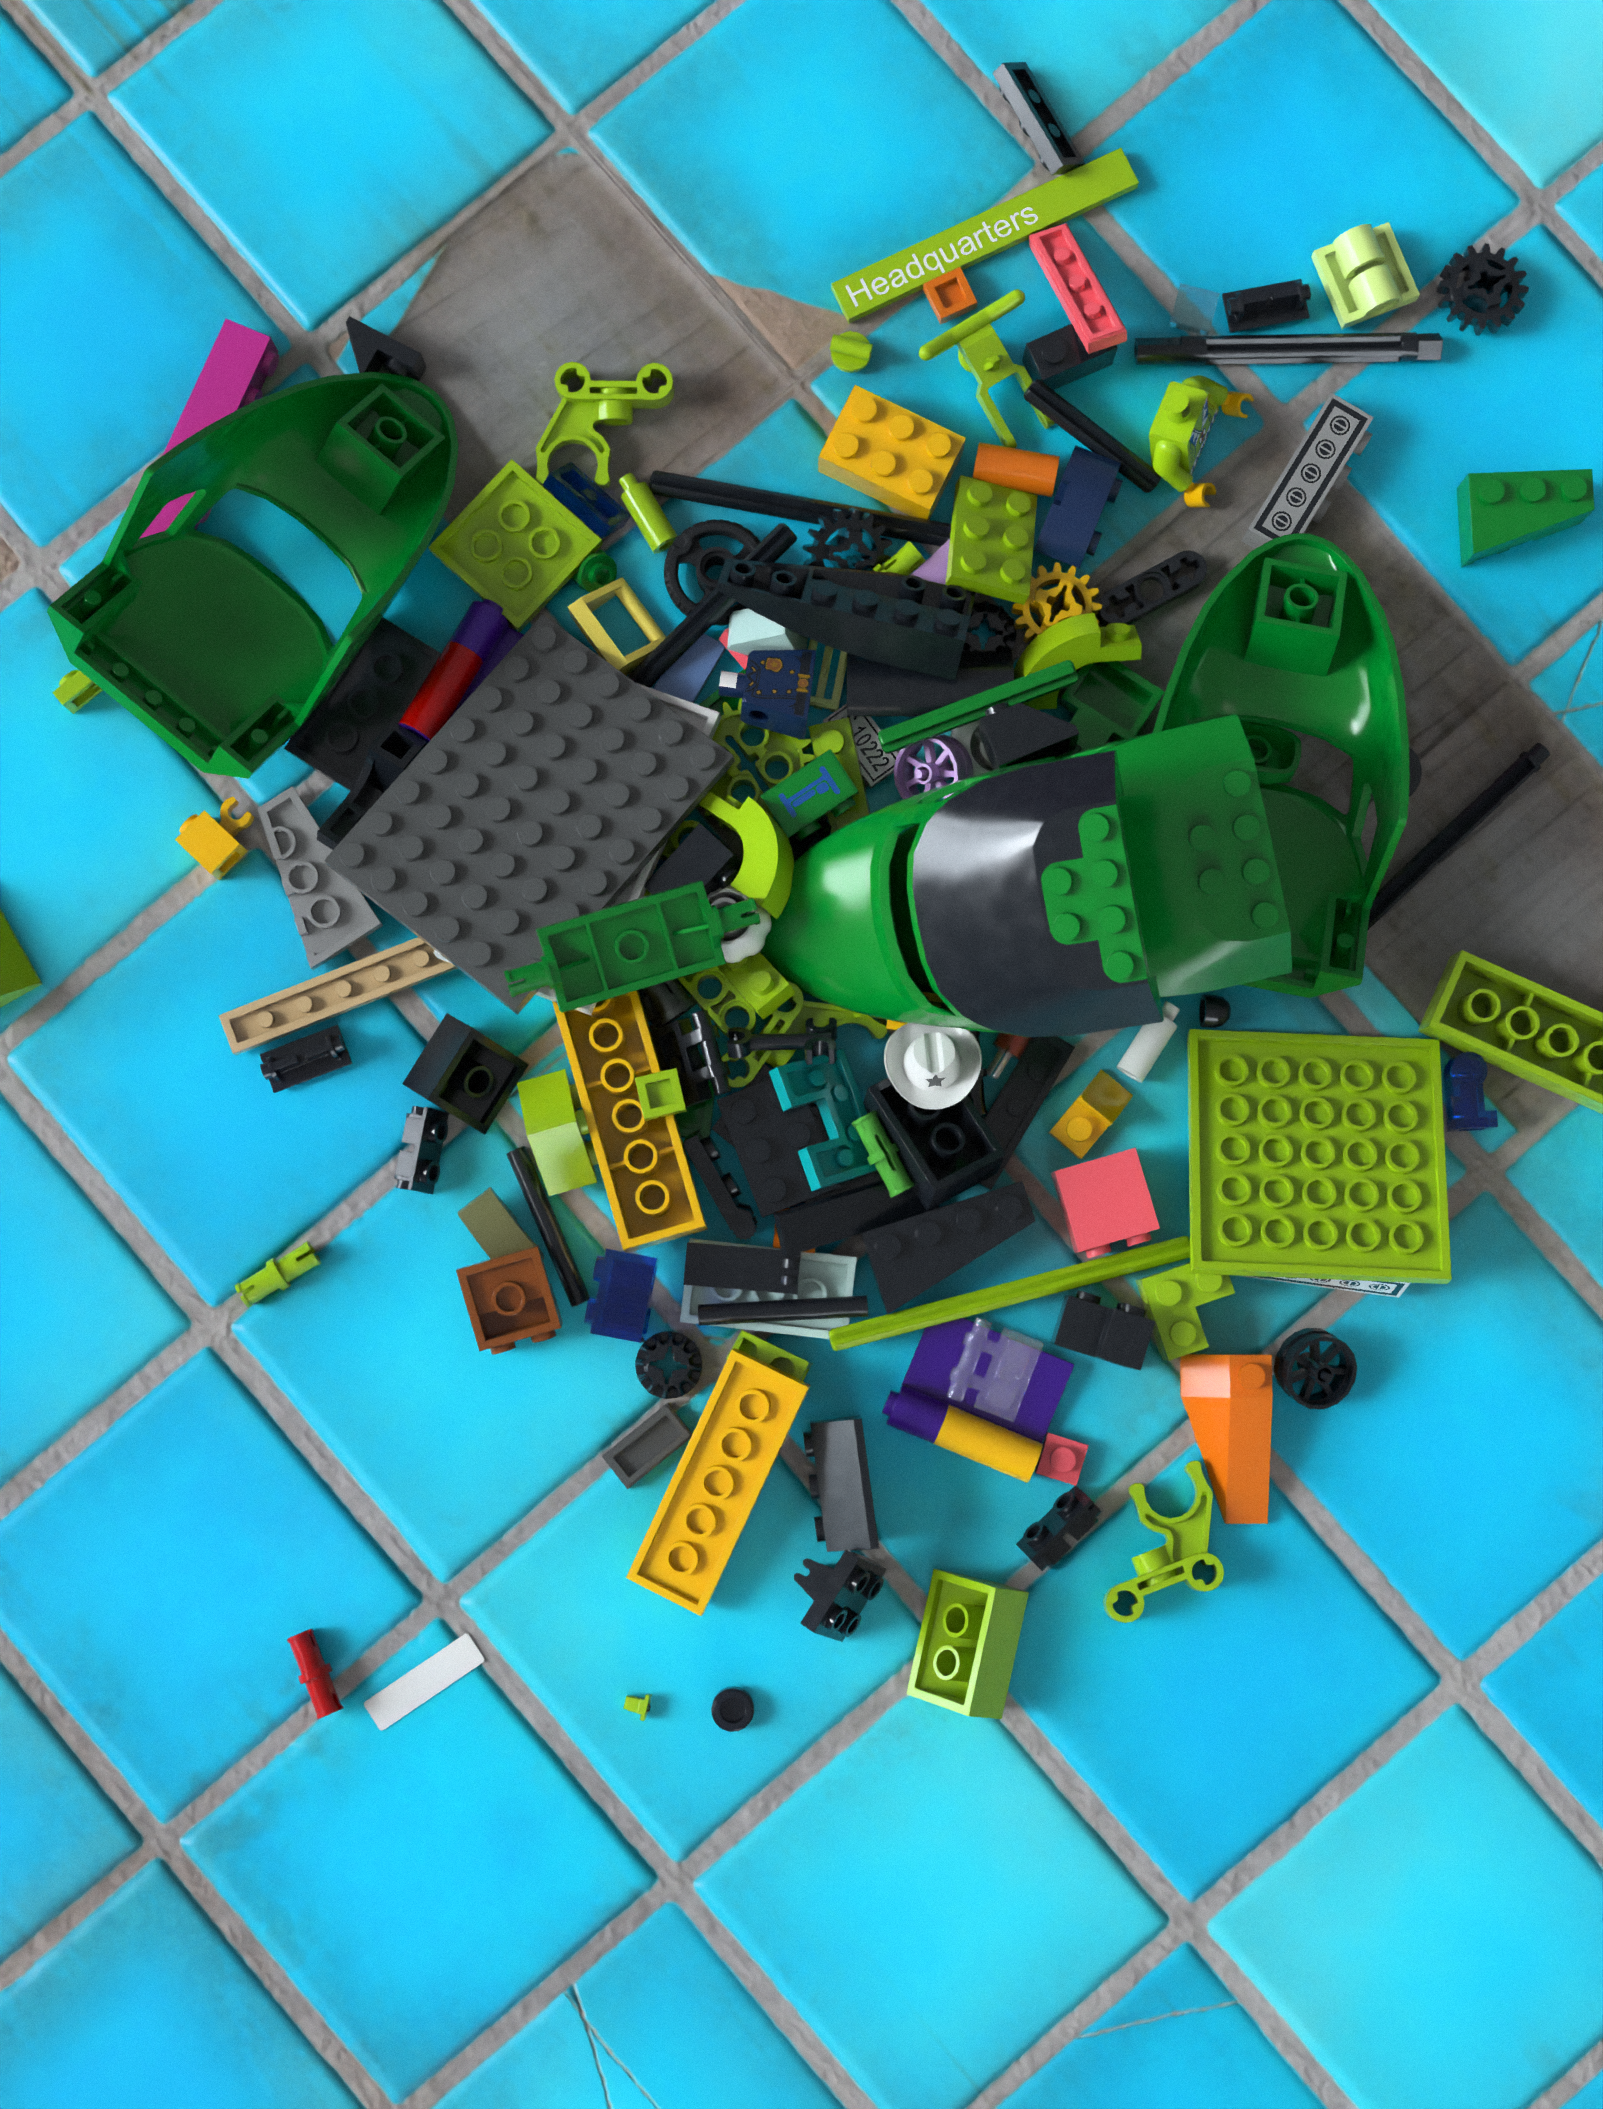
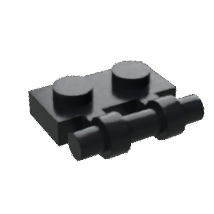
M708 1010L692 1014L696 1029L694 1031L689 1018L676 1020L651 1031L662 1071L677 1068L686 1109L713 1098L708 1084L709 1081L712 1083L715 1096L731 1091L727 1075L731 1074L727 1061H722L716 1040L720 1038L717 1025H712ZM698 1045L701 1046L706 1067H703Z

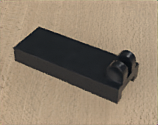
M687 1242L683 1285L797 1294L801 1252L787 1257L782 1254L781 1250Z

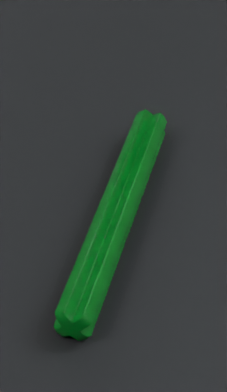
M1066 660L878 732L881 747L885 754H890L986 717L985 711L997 704L1008 702L1010 706L1018 703L1023 704L1076 684L1078 682L1076 668L1071 660Z

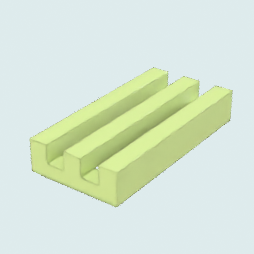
M810 639L808 650H817L818 642ZM826 645L816 697H810L809 706H814L815 709L820 710L822 708L830 709L831 712H835L839 709L847 668V652L841 651L832 699H825L824 695L834 649Z

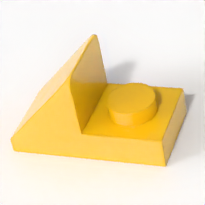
M1101 1069L1048 1134L1078 1159H1082L1103 1132L1113 1124L1133 1095Z

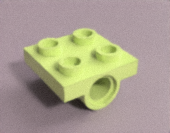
M1389 222L1372 228L1371 224L1356 226L1338 236L1332 244L1314 250L1312 253V261L1341 329L1415 302L1420 296Z

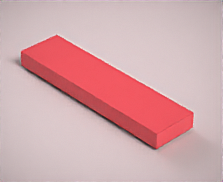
M1067 223L1029 235V247L1088 354L1126 342L1127 330Z

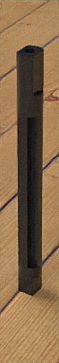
M1416 332L1135 338L1134 359L1136 365L1415 362L1416 360H1441L1443 339L1439 333L1417 334Z

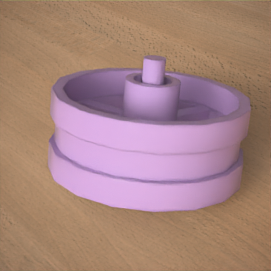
M944 734L901 749L897 754L893 769L895 785L903 799L920 794L916 786L918 784H925V792L935 787L946 785L945 781H948L951 777H954L953 782L974 776L972 760L967 749L957 739ZM934 743L939 744L944 749L937 760ZM922 746L924 747L926 762L916 757ZM949 759L953 763L954 770H952V766L947 762ZM949 794V795H947V796H944L943 798L945 799V798L951 796L952 794Z

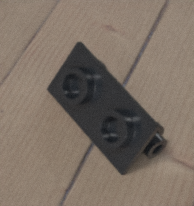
M1302 279L1222 294L1230 334L1310 318L1306 301L1311 299L1309 284H1302Z
M338 1025L260 1054L263 1064H260L262 1074L266 1080L269 1079L274 1093L353 1064Z
M412 1106L411 1113L406 1114L402 1142L414 1144V1151L400 1150L396 1173L394 1175V1179L398 1180L396 1188L433 1195L435 1183L440 1175L439 1161L442 1146L448 1135L447 1120L449 1113L428 1107Z
M1074 1486L1069 1492L1057 1498L1053 1508L1039 1522L1033 1523L1026 1529L1023 1538L1016 1545L1041 1571L1047 1566L1052 1568L1072 1548L1062 1537L1069 1532L1079 1541L1099 1522L1096 1517L1102 1511L1082 1490Z

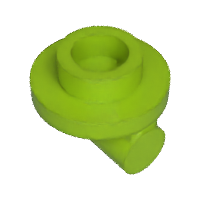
M849 331L840 335L833 334L830 344L832 361L841 371L847 373L861 371L870 361L873 344H870L867 338L858 332Z

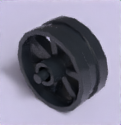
M1305 1328L1294 1332L1282 1343L1275 1356L1274 1373L1277 1384L1285 1394L1309 1409H1326L1338 1404L1348 1395L1355 1383L1357 1364L1354 1353L1346 1343L1321 1328ZM1319 1342H1332V1344L1320 1355ZM1309 1346V1351H1310V1352H1304V1353H1302L1301 1355H1299L1302 1351H1304V1350ZM1339 1354V1364L1328 1365ZM1297 1361L1299 1370L1292 1372L1293 1364ZM1305 1379L1298 1395L1293 1390L1292 1383ZM1317 1382L1322 1388V1391H1319L1311 1395L1314 1385Z

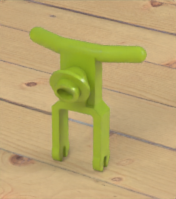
M1019 289L1011 291L948 331L922 345L918 353L922 360L929 361L957 345L959 348L958 360L961 366L966 371L973 373L979 384L975 397L1002 445L1011 448H1017V443L988 394V389L1006 377L1014 375L1025 393L1033 381L1024 366L1013 364L990 324L1024 303L1025 294ZM1031 404L1045 429L1055 424L1054 421Z

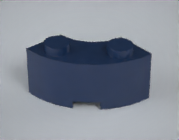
M1075 445L1034 551L1077 568L1081 567L1085 554L1094 556L1102 536L1101 532L1095 531L1106 501L1115 503L1123 480L1116 478L1121 465L1120 462Z

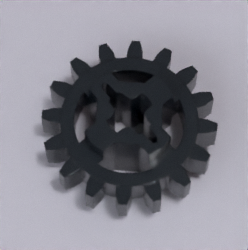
M1485 243L1480 252L1477 253L1475 248L1470 245L1466 248L1463 256L1456 252L1449 262L1450 266L1445 265L1440 277L1443 280L1438 284L1436 292L1445 296L1440 300L1438 307L1450 308L1451 312L1446 320L1448 322L1456 318L1461 320L1460 331L1463 332L1468 325L1474 326L1475 335L1480 336L1485 326H1488L1490 332L1495 334L1501 327V323L1508 327L1515 319L1514 314H1519L1525 303L1521 299L1525 297L1529 287L1519 285V283L1523 281L1527 274L1526 271L1515 272L1514 266L1518 261L1517 257L1511 258L1508 261L1503 258L1505 248L1501 247L1496 254L1490 253L1489 244ZM1464 271V282L1460 287H1457L1458 276ZM1507 292L1506 303L1500 308L1499 304L1502 301L1500 297L1503 293Z
M849 508L845 517L842 510L833 509V520L830 521L820 516L818 520L822 528L819 531L809 529L808 534L814 538L813 544H805L802 548L811 553L812 558L804 561L803 565L825 567L823 559H827L831 562L833 568L862 570L868 565L866 571H873L877 564L882 566L883 563L891 558L884 554V549L891 546L892 541L887 538H880V535L886 528L880 523L872 525L873 515L865 512L859 519V510ZM861 529L869 537L872 548L866 547L862 541L863 533H861ZM838 530V534H837L834 538H832L829 542H826V541L828 540V538H829L835 531ZM852 548L854 551L861 553V555L853 554V556H847L846 559H843L834 552L847 551Z

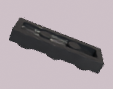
M1026 62L1002 63L992 74L1000 86L999 91L1002 97L1011 104L1018 116L1020 128L1031 138L1038 150L1042 165L1052 175H1062L1084 165V160Z

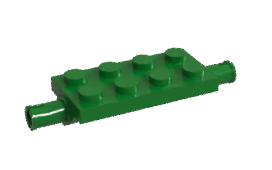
M699 880L536 928L543 956H540L541 961L509 971L505 970L504 975L508 983L524 979L523 981L507 985L512 998L519 994L549 986L550 990H554L559 1010L563 1013L726 964L721 947V939L724 938V933L754 924L758 925L760 924L759 913L755 912L741 916L743 913L757 910L753 897L721 908H716L715 905L711 906L703 881Z

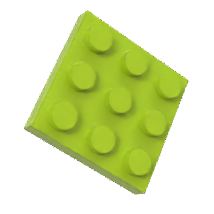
M511 459L432 542L428 549L483 600L489 599L503 608L501 614L507 619L509 624L518 632H521L574 576L582 562L589 555L594 554L603 545L601 538Z

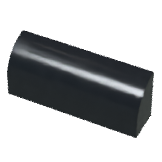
M962 651L955 680L887 665L847 653V716H920L1014 680L1012 652Z

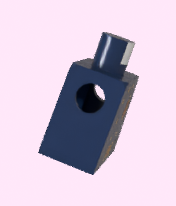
M753 650L748 655L746 674L721 671L718 696L742 699L740 718L742 722L805 740L817 650Z

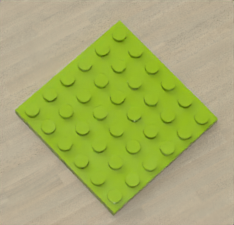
M1189 1029L1187 1034L1191 1274L1448 1284L1451 1281L1439 1039Z

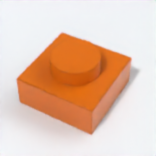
M961 267L923 284V291L940 325L977 308L978 302Z

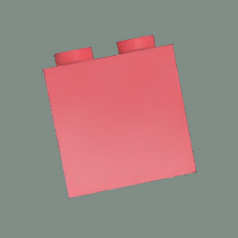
M1136 1147L1051 1173L1074 1253L1085 1251L1087 1258L1111 1252L1109 1243L1125 1239L1129 1247L1152 1240L1150 1231L1160 1229Z

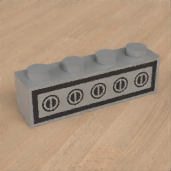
M1331 393L1241 541L1256 549L1274 538L1288 534L1304 533L1311 520L1319 524L1332 503L1325 499L1332 486L1339 490L1352 470L1351 467L1346 465L1352 452L1360 456L1373 434L1366 431L1374 417Z

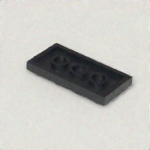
M382 617L351 663L299 730L290 738L284 749L340 786L351 791L365 765L368 747L392 720L397 724L399 723L441 653Z

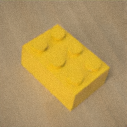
M854 385L818 456V472L911 517L930 520L963 454L966 438Z

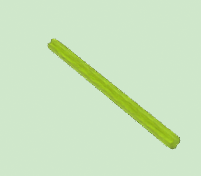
M1181 1236L837 1327L829 1331L830 1344L834 1351H840L1190 1258V1239L1188 1236Z

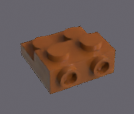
M539 1245L456 1269L479 1351L490 1349L492 1355L503 1353L516 1348L514 1341L531 1337L532 1343L544 1341L555 1337V1329L562 1327V1318L552 1284L548 1279Z

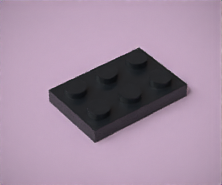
M771 1079L717 1099L718 1106L762 1218L841 1187L837 1183L811 1191L797 1151L822 1143L823 1140L808 1104L783 1111Z

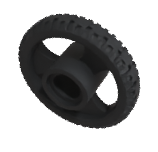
M722 519L702 521L684 530L674 540L672 546H670L664 564L665 585L675 606L688 616L717 587L718 580L710 579L706 575L707 570L714 565L723 566L725 559L744 560L760 543L757 536L736 522ZM720 535L733 538L744 546L737 555H733L729 550L722 547H711L704 551L700 546L699 540L708 536ZM685 563L696 567L699 587L705 593L700 602L696 604L686 596L680 586L678 578L679 564ZM740 603L730 607L713 626L728 625L729 616L733 611L747 609V607Z

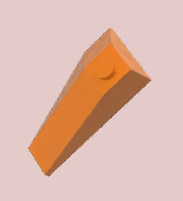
M1187 1354L1181 1356L1180 1397L1193 1428L1194 1437L1201 1451L1208 1472V1478L1224 1523L1268 1524L1273 1401L1272 1355Z

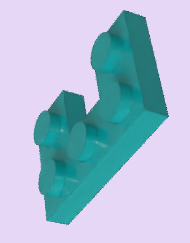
M844 1049L837 1050V1061L835 1064H829L828 1056L819 1055L813 1058V1064L807 1065L804 1059L776 1067L769 1071L782 1110L786 1111L816 1102L830 1140L797 1151L811 1191L878 1171L874 1164L870 1166L867 1157L870 1155L858 1132L852 1125L853 1121L866 1115L867 1112Z

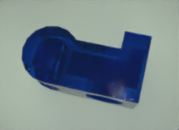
M1461 1053L1451 1058L1444 1067L1447 1132L1481 1131L1498 1127L1497 1110L1485 1111L1483 1082L1487 1077L1488 1067L1486 1061L1477 1053Z

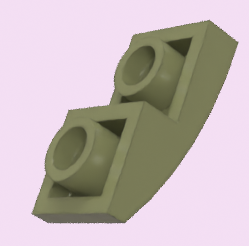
M491 1187L458 1211V1216L490 1259L536 1246L533 1240L517 1223L516 1216Z

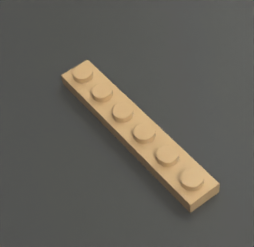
M417 937L218 1016L232 1053L239 1055L458 968L452 963L438 959L434 954V949Z

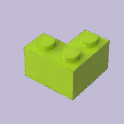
M562 1069L517 1082L526 1135L548 1195L552 1196L597 1183L594 1165H598L592 1140L586 1141L585 1135L589 1134L588 1125L583 1109L578 1110L582 1108L576 1084H570L566 1070Z
M1190 1262L1135 1280L1144 1308L1147 1310V1317L1155 1321L1152 1332L1161 1358L1167 1361L1208 1348L1209 1345L1196 1306L1235 1293L1229 1275L1191 1274Z

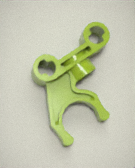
M568 362L560 366L555 373L554 382L561 402L535 448L537 456L536 481L544 488L551 486L552 479L549 471L551 458L564 445L575 443L584 445L593 451L598 463L594 478L596 485L602 489L608 488L611 485L609 467L612 453L603 436L594 430L595 427L599 424L607 426L630 425L633 423V408L658 409L670 404L674 398L675 388L669 369L663 364L650 363L641 368L637 374L636 381L592 380L587 368L580 363ZM571 378H579L583 387L577 392H570L568 386L565 385L566 382ZM658 378L666 382V385L659 387V393H650L645 389L646 386L652 385L653 379Z
M787 981L796 992L788 1000L793 1005L789 1012H781L776 1009L769 1015L770 1019L759 1033H806L805 1022L808 1018H813V1023L817 1027L827 1026L829 1018L837 1020V1027L843 1024H857L865 1028L874 1039L883 1038L887 1034V1029L885 1025L878 1023L868 1015L845 1010L832 1004L804 1001L801 989L796 984ZM796 1050L752 1051L746 1057L735 1059L729 1058L728 1053L721 1056L722 1061L736 1062L741 1059L746 1066L744 1077L737 1076L731 1080L727 1076L730 1088H740L748 1085L765 1062L773 1068L786 1065Z
M1190 1461L1184 1467V1471L1193 1482L1195 1496L1189 1510L1180 1517L1168 1518L1154 1512L1146 1501L1143 1484L1134 1483L1128 1488V1494L1135 1504L1139 1522L1152 1532L1164 1535L1166 1541L1164 1545L1132 1557L1131 1560L1138 1576L1114 1585L1104 1595V1610L1114 1621L1122 1623L1133 1622L1143 1612L1145 1604L1143 1596L1180 1581H1184L1192 1590L1200 1592L1211 1591L1222 1582L1224 1576L1223 1565L1216 1556L1208 1553L1213 1491L1204 1478L1199 1461ZM1199 1560L1202 1565H1211L1213 1570L1212 1578L1206 1584L1202 1579H1194L1192 1575V1568ZM1120 1591H1127L1134 1598V1603L1129 1606L1130 1613L1125 1616L1116 1613L1112 1604L1118 1601L1117 1593Z

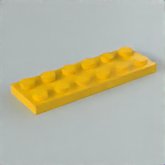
M737 1348L731 1350L626 1576L627 1579L699 1616L705 1613L808 1393L810 1384Z

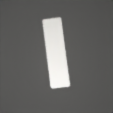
M465 1633L364 1702V1707L379 1730L383 1731L482 1664L485 1659L470 1635Z

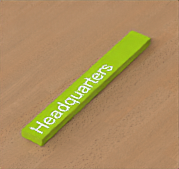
M1119 148L831 283V290L848 324L922 290L923 284L958 267H961L962 270L967 269L1028 240L1029 235L1056 227L1135 190L1138 187L1139 181L1122 148Z

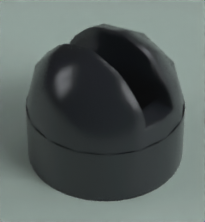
M1203 994L1199 1005L1200 1026L1202 1028H1216L1224 1025L1231 1015L1229 1002L1222 996Z

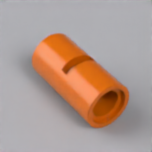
M979 442L972 478L1031 494L1052 497L1060 456Z

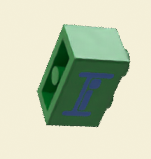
M829 749L760 796L787 837L792 839L797 835L800 841L821 828L818 821L832 812L835 818L854 807L856 803L853 798L859 794V791L832 750Z

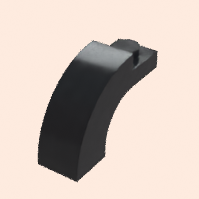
M392 720L368 747L366 762L358 780L344 801L319 828L317 840L334 850L422 751L427 741Z

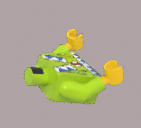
M1201 375L1189 377L1182 384L1175 381L1169 383L1149 432L1152 467L1159 476L1178 492L1184 491V501L1190 508L1210 507L1209 503L1205 501L1204 495H1216V488L1212 483H1193L1192 474L1218 414V407L1221 406L1223 413L1227 416L1247 418L1248 415L1241 412V402L1254 401L1251 394L1234 391L1228 392L1227 387Z

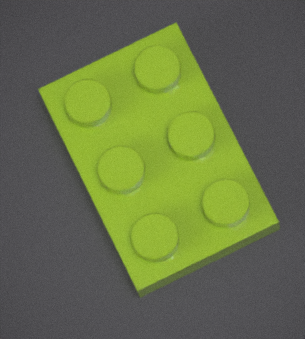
M960 475L955 484L945 585H957L964 590L1024 605L1030 594L1038 495Z

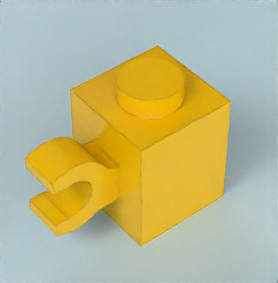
M230 797L223 802L220 809V823L204 810L199 816L197 814L190 816L180 827L179 832L181 834L175 839L218 880L248 852L234 837L240 831L248 828L255 818L247 811L242 818L232 819L231 813L239 804L234 797Z

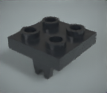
M848 1549L845 1550L834 1569L806 1558L803 1560V1565L809 1569V1575L804 1576L800 1573L794 1575V1580L814 1600L800 1624L813 1633L843 1642L845 1637L851 1636L859 1626L861 1621V1615L859 1614L867 1601L874 1599L880 1592L884 1583L882 1577L887 1570L874 1560Z

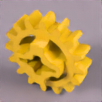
M1055 563L1051 573H1048L1043 565L1038 566L1037 578L1035 579L1031 576L1030 594L1025 604L1014 603L1011 608V613L1021 615L1015 621L1014 627L1015 629L1026 628L1027 631L1023 638L1025 643L1036 638L1044 630L1064 619L1087 613L1097 615L1102 610V604L1092 602L1099 594L1098 588L1087 589L1086 587L1090 579L1088 574L1078 579L1075 577L1076 567L1073 565L1067 573L1061 572L1060 563ZM1059 584L1057 587L1047 591L1041 589L1046 585ZM1072 590L1077 593V595L1081 599L1082 605L1077 604L1075 602V599L1072 595ZM1062 595L1061 611L1055 616L1053 622H1050L1051 608ZM1029 608H1031V612L1038 615L1041 628L1032 619Z

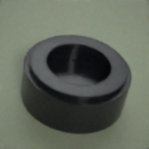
M740 1687L724 1688L717 1693L713 1700L712 1717L721 1729L729 1732L740 1731L748 1726L753 1718V1699L747 1691Z

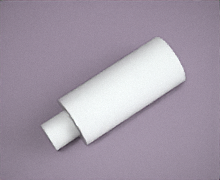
M1166 1001L1162 1007L1164 1021L1143 1025L1116 1067L1128 1077L1142 1083L1177 1029V1025L1173 1021L1180 1009Z

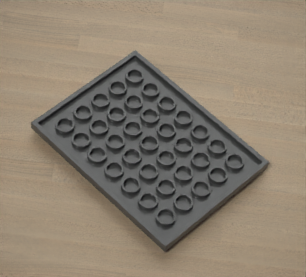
M542 614L324 861L332 870L518 1015L539 989L519 994L512 998L507 985L523 981L524 979L508 983L506 982L504 971L541 961L540 956H543L536 928L611 907L735 762L734 756Z

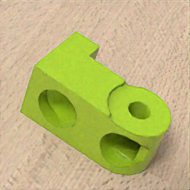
M742 1329L731 1350L737 1348L802 1381L806 1378L813 1364Z

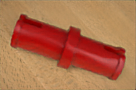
M313 1628L288 1638L287 1641L291 1646L301 1675L298 1676L299 1682L306 1685L317 1713V1719L343 1709L344 1707L340 1703L329 1672L333 1671L330 1663L325 1664L314 1636Z

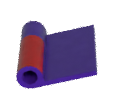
M484 599L482 602L473 601L398 723L427 741L426 745L524 636V634L509 627L507 619L501 614L503 608L489 599Z

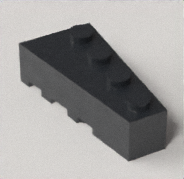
M1023 1181L861 1233L860 1235L886 1314L891 1313L1034 1223L1036 1220Z

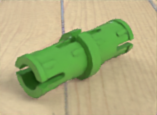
M874 1110L853 1121L852 1125L855 1127L870 1155L867 1157L870 1166L873 1164L876 1166L892 1198L915 1186V1184L911 1181L896 1153L899 1151L896 1143H891Z

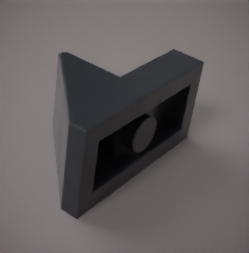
M349 316L346 321V327L359 373L379 372L384 363V368L391 374L402 375L403 377L409 376L420 381L427 368L421 353Z

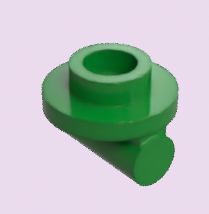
M599 549L582 562L572 580L581 589H585L588 592L595 591L615 581L617 576L616 563L603 550Z

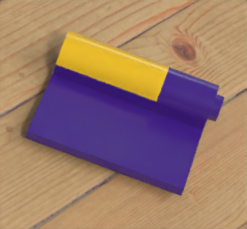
M966 1318L949 1321L924 1329L899 1392L890 1391L882 1414L888 1416L887 1425L1028 1483L1039 1460L1043 1439L1074 1364Z

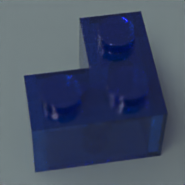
M607 1248L605 1257L597 1256L593 1273V1281L600 1282L597 1298H589L584 1323L591 1324V1334L638 1343L646 1341L653 1305L651 1298L659 1262L658 1258Z

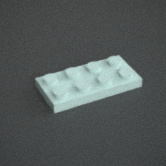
M693 1238L689 1240V1243L781 1250L780 1248ZM801 1252L797 1294L684 1285L680 1322L699 1324L698 1304L852 1296L857 1257ZM850 1318L710 1326L829 1339V1331L837 1327L849 1325Z

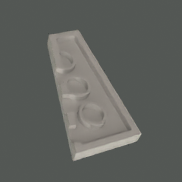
M293 786L257 808L282 878L281 881L286 896H288L295 917L294 920L299 935L302 938L307 953L306 957L312 970L317 969L383 926L363 893L332 870L324 861L333 850L317 840V831L320 827Z

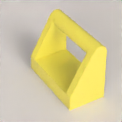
M623 577L580 597L567 606L571 618L596 653L626 676L666 638L663 631ZM614 596L619 598L650 641L646 646L626 656L622 655L592 613Z

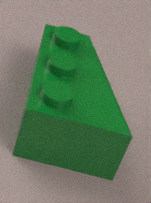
M1592 469L1468 473L1457 487L1461 568L1487 556L1508 551L1510 548L1525 542L1535 541L1581 524L1595 509Z

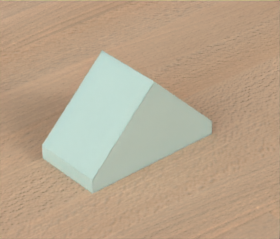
M749 608L733 611L729 616L728 650L744 655H749V652L753 650H807V637L795 633L755 613Z

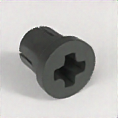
M677 979L643 989L660 1013L659 1021L663 1026L676 1020L698 1003L693 996L689 997Z

